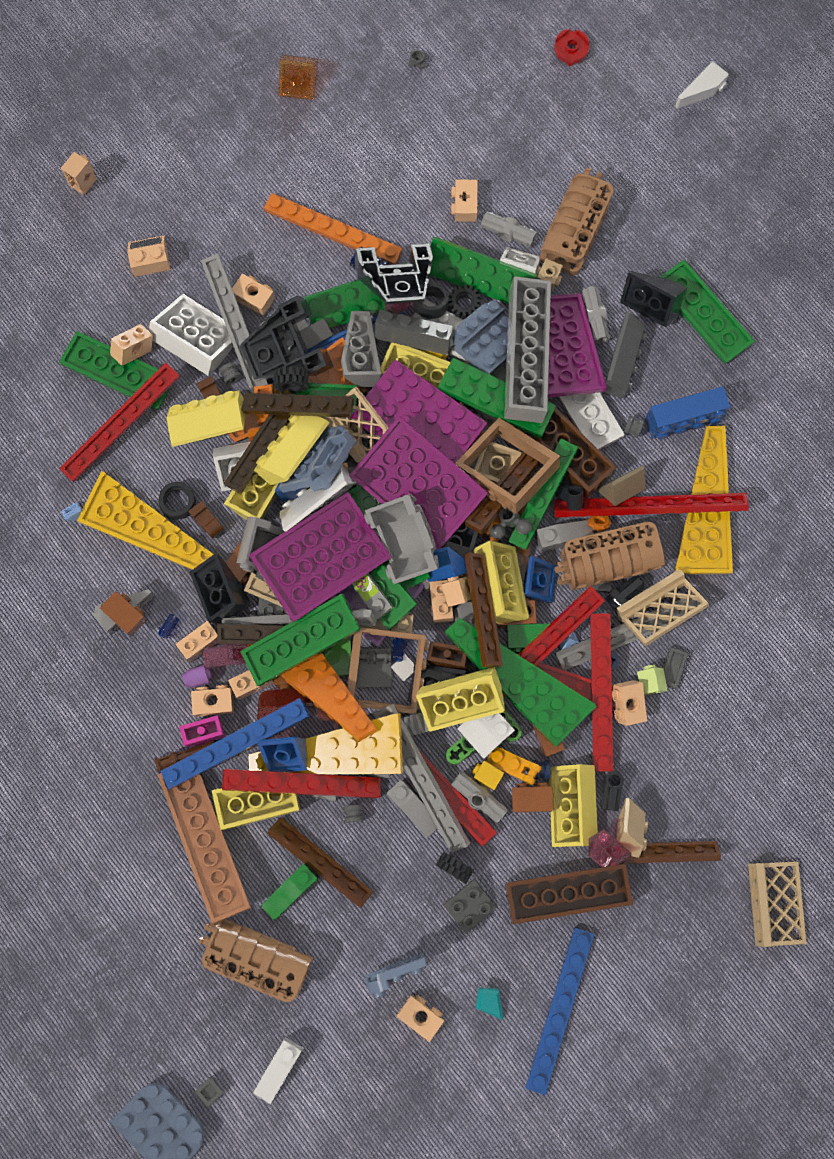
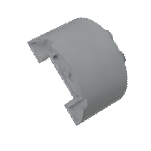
M412 494L367 509L364 514L366 523L371 525L372 529L376 528L375 533L391 555L386 575L389 580L392 579L393 584L438 569V556L433 554L436 545L430 526L420 504L415 505L416 498Z
M247 517L236 564L240 565L239 568L254 573V570H257V568L249 558V555L284 533L283 528L271 525V522L257 517Z

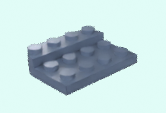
M493 300L481 305L457 326L452 337L455 344L454 350L475 368L490 375L507 360L508 317L503 314L505 308Z
M342 425L325 429L288 481L280 483L278 488L283 493L308 487L314 492L320 489L327 490L332 485L331 480L339 473L342 463L348 458V453L356 444V440Z
M424 953L366 974L364 979L369 994H373L374 998L386 995L391 981L393 983L404 979V974L409 972L412 975L423 972L424 967L427 966Z
M152 1083L144 1086L110 1121L144 1159H191L200 1149L204 1140V1129L201 1120H197L165 1084Z

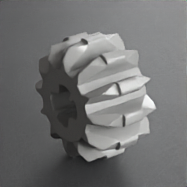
M422 712L402 718L411 736L429 731Z

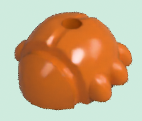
M590 516L588 519V525L597 532L608 529L612 523L609 521L608 516Z

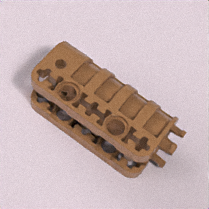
M586 168L583 174L573 176L544 238V244L541 248L542 253L539 257L543 263L545 259H549L563 265L561 272L572 276L579 274L608 212L614 190L610 183L601 180L603 174L599 171L595 177L589 175L591 168ZM600 204L602 208L600 211H597ZM594 216V221L591 223L590 219ZM586 235L588 237L587 241L583 242L584 237ZM577 247H580L579 254L576 253ZM573 263L576 264L574 269L570 268Z
M644 522L567 541L560 554L562 562H557L558 566L554 568L555 573L565 572V574L561 575V579L557 580L559 586L568 584L570 590L573 591L661 569V566L665 565V560L656 525L651 522Z
M229 919L219 921L217 925L211 922L210 924L206 923L204 929L213 934L211 938L208 936L200 937L198 942L207 946L202 957V964L206 969L283 1002H291L299 995L313 957L297 951V948ZM215 955V960L220 962L213 963L211 956ZM230 962L235 963L237 967L235 973L229 969ZM253 971V976L257 978L250 979V975L247 973ZM290 973L294 975V979L290 978ZM267 978L273 979L275 983L274 988H269L266 985ZM289 986L291 987V992H293L290 996L287 995L288 991L285 990Z

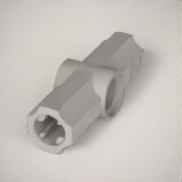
M488 211L485 213L481 223L482 228L498 234L502 240L507 242L513 240L528 247L533 245L537 235L536 231L520 225L512 217L503 218Z
M588 287L582 291L585 310L594 343L601 344L610 339L606 323V308L602 305L598 287Z
M463 771L451 783L455 789L468 799V803L472 808L483 811L496 823L507 813L508 809L490 795V790L487 786L478 785Z

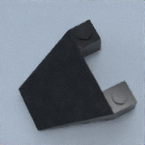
M430 244L411 245L410 264L379 266L374 247L356 248L355 268L358 279L386 304L424 302L433 256Z
M297 295L281 303L277 310L271 316H268L264 320L265 322L240 344L254 380L273 379L275 370H278V368L283 369V367H299V369H304V371L307 370L308 376L319 375L334 367L327 350L318 348L310 353L307 351L296 324L312 316L305 298Z

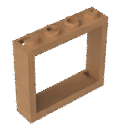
M498 418L455 464L488 492V498L493 501L496 500L505 509L508 508L517 514L560 467V456L501 418ZM497 436H500L544 465L516 496L511 495L469 467Z
M360 627L361 630L354 633L347 689L355 698L362 633L419 640L411 705L393 703L397 712L416 714L417 709H420L416 695L424 685V678H421V670L426 668V659L423 658V653L428 651L429 639H425V634ZM355 699L362 708L381 710L392 704Z

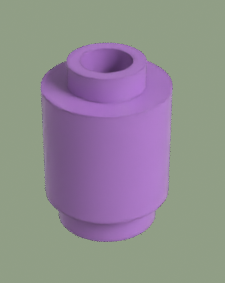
M201 665L182 673L185 687L195 688L210 683L209 679H212L210 668Z

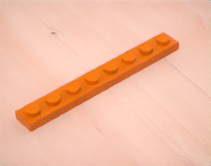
M271 193L264 206V211L354 250L356 248L374 247L377 259L390 265H396L403 252L401 247Z

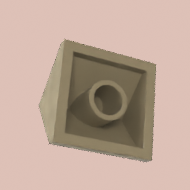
M643 465L598 489L599 493L616 506L645 490V471Z

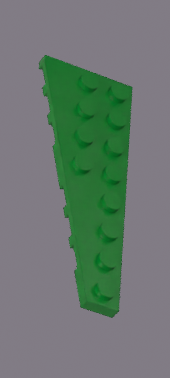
M461 618L456 620L444 633L480 670L491 668L482 667L476 628ZM500 644L503 666L495 669L501 683L502 693L554 747L558 746L596 705Z

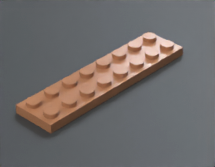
M158 774L211 923L216 924L219 921L251 909L223 832L220 830L217 816L201 774L173 789H168L162 774Z

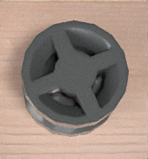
M234 362L228 363L219 369L220 374L224 376L226 385H232L242 378Z
M630 415L624 433H631L634 437L638 438L644 420H636Z
M363 805L343 807V810L346 812L345 823L364 821L361 813Z

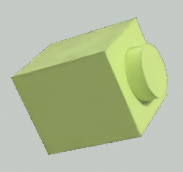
M649 665L645 666L644 670L637 672L639 682L643 683L644 695L668 691L663 668Z

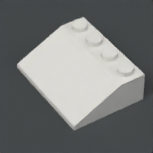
M184 294L150 321L149 332L153 335L152 340L208 376L221 364L233 348V343L224 320Z
M341 465L339 473L331 480L332 485L327 490L320 489L314 492L311 488H304L297 494V499L294 501L289 500L282 505L284 509L279 513L284 532L339 498L357 483L349 476L350 473L344 465Z

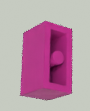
M218 715L179 726L183 744L186 747L226 737L222 720Z

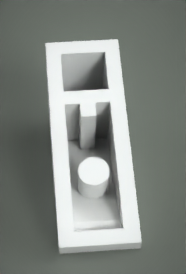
M712 61L680 94L675 107L679 109L710 98L718 91L722 92L728 84L726 81L729 74Z
M286 1037L253 1093L271 1104L303 1047Z

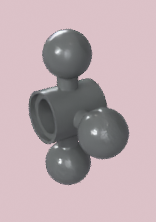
M503 508L498 514L501 522L491 527L490 535L494 539L503 538L506 526H516L518 533L525 535L531 531L532 525L526 519L520 520L518 513L515 514L508 508ZM509 513H513L512 518L506 520V516Z

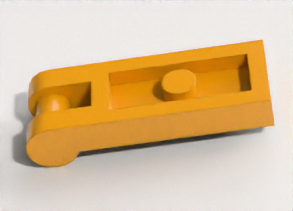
M496 747L486 761L500 771L532 786L535 782L536 774L542 768L500 747ZM527 768L530 769L529 772H528V774L525 775L524 773H525L526 769H527Z

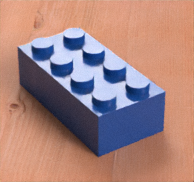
M719 387L651 406L645 421L651 438H658L660 440L672 433H676V435L682 434L687 431L686 429L693 428L696 430L704 427V424L711 423L714 425L720 423L730 409V404L724 387Z

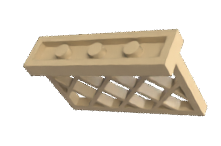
M354 387L345 396L351 397L355 394L359 399V406L353 405V409L359 410L358 419L347 417L321 418L330 422L328 424L329 428L342 425L353 436L356 444L351 448L349 454L359 464L374 446V439L382 437L374 435L375 426H380L383 434L389 427L360 390ZM363 410L371 414V421L363 420ZM350 422L358 423V433L350 429ZM362 424L371 425L370 434L362 433ZM362 437L370 438V448L364 447Z
M679 569L617 608L618 620L622 624L625 623L644 646H647L709 607V603L685 579V574ZM685 586L688 589V594L677 593V589ZM665 597L673 598L672 604L661 603V600ZM676 598L687 599L686 606L675 605ZM698 600L701 604L693 607L689 606V601ZM649 607H657L656 614L645 612ZM660 608L671 609L670 616L660 615ZM674 609L685 610L683 616H673ZM642 617L640 624L632 623L629 619ZM644 618L655 619L654 626L644 625ZM658 619L669 620L667 626H657ZM642 629L653 630V635L645 638L642 635Z
M798 862L748 864L756 946L770 947L807 944ZM787 866L793 867V875L790 879L782 873ZM765 867H771L776 872L771 880L766 877ZM779 876L787 882L781 890L774 884ZM771 886L778 892L773 901L767 894ZM789 886L795 890V896L792 900L784 894ZM781 896L789 902L784 910L776 905ZM792 906L797 910V916L794 920L786 914ZM773 907L780 913L775 922L769 915ZM783 917L791 923L786 931L778 925ZM793 927L799 931L800 940H793L788 935ZM775 928L783 934L778 941H772L771 932Z

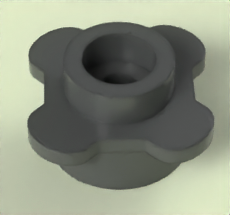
M419 49L411 51L408 65L410 67L419 66V68H424L427 54Z

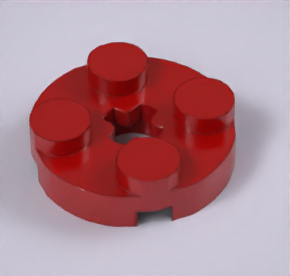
M570 29L563 30L557 35L555 40V55L568 66L580 63L587 57L589 52V39L587 35L577 29L576 31H570ZM568 44L576 45L575 49L568 48Z

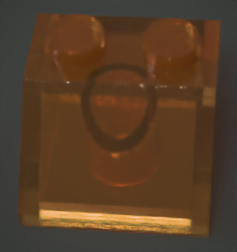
M282 55L279 61L278 96L314 100L318 74V58Z

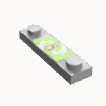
M369 573L352 583V586L368 608L372 610L376 619H380L394 608Z

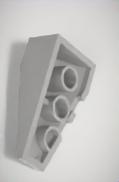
M351 311L341 358L343 376L358 387H374L381 376L370 311Z

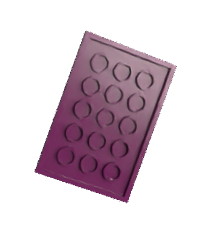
M581 293L550 296L548 398L605 392L607 387Z
M396 359L365 397L388 427L392 425L398 416H401L454 463L466 453L487 427V422ZM355 409L352 413V419H358V409ZM363 410V420L371 421V414ZM362 424V429L370 434L371 425ZM375 426L374 435H383V430L380 426Z
M401 416L397 417L349 475L381 504L412 494L416 498L415 505L420 504L426 516L436 549H441L488 494L481 485Z
M349 492L251 553L249 558L291 621L294 622L390 559L391 555L371 528V525L366 523L363 513Z

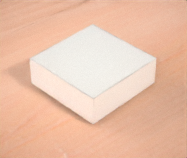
M405 654L391 666V669L404 682L412 675L414 663Z

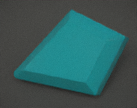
M478 987L476 1009L503 1020L499 990Z

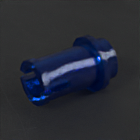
M169 614L162 627L158 628L157 634L168 639V637L172 636L171 633L180 619L175 617L173 622L170 623L174 615Z
M395 637L392 640L394 646L391 660L402 662L407 641L406 638Z

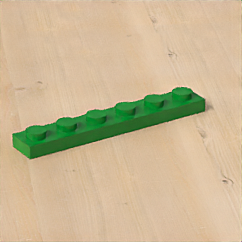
M560 439L554 453L560 456V467L529 500L520 520L526 519L531 523V531L528 534L522 535L518 533L515 527L508 542L527 550L578 450L577 446Z

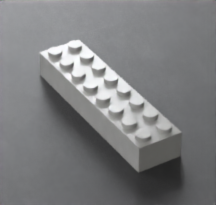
M515 276L513 278L509 294L504 419L542 423L547 413L551 281Z

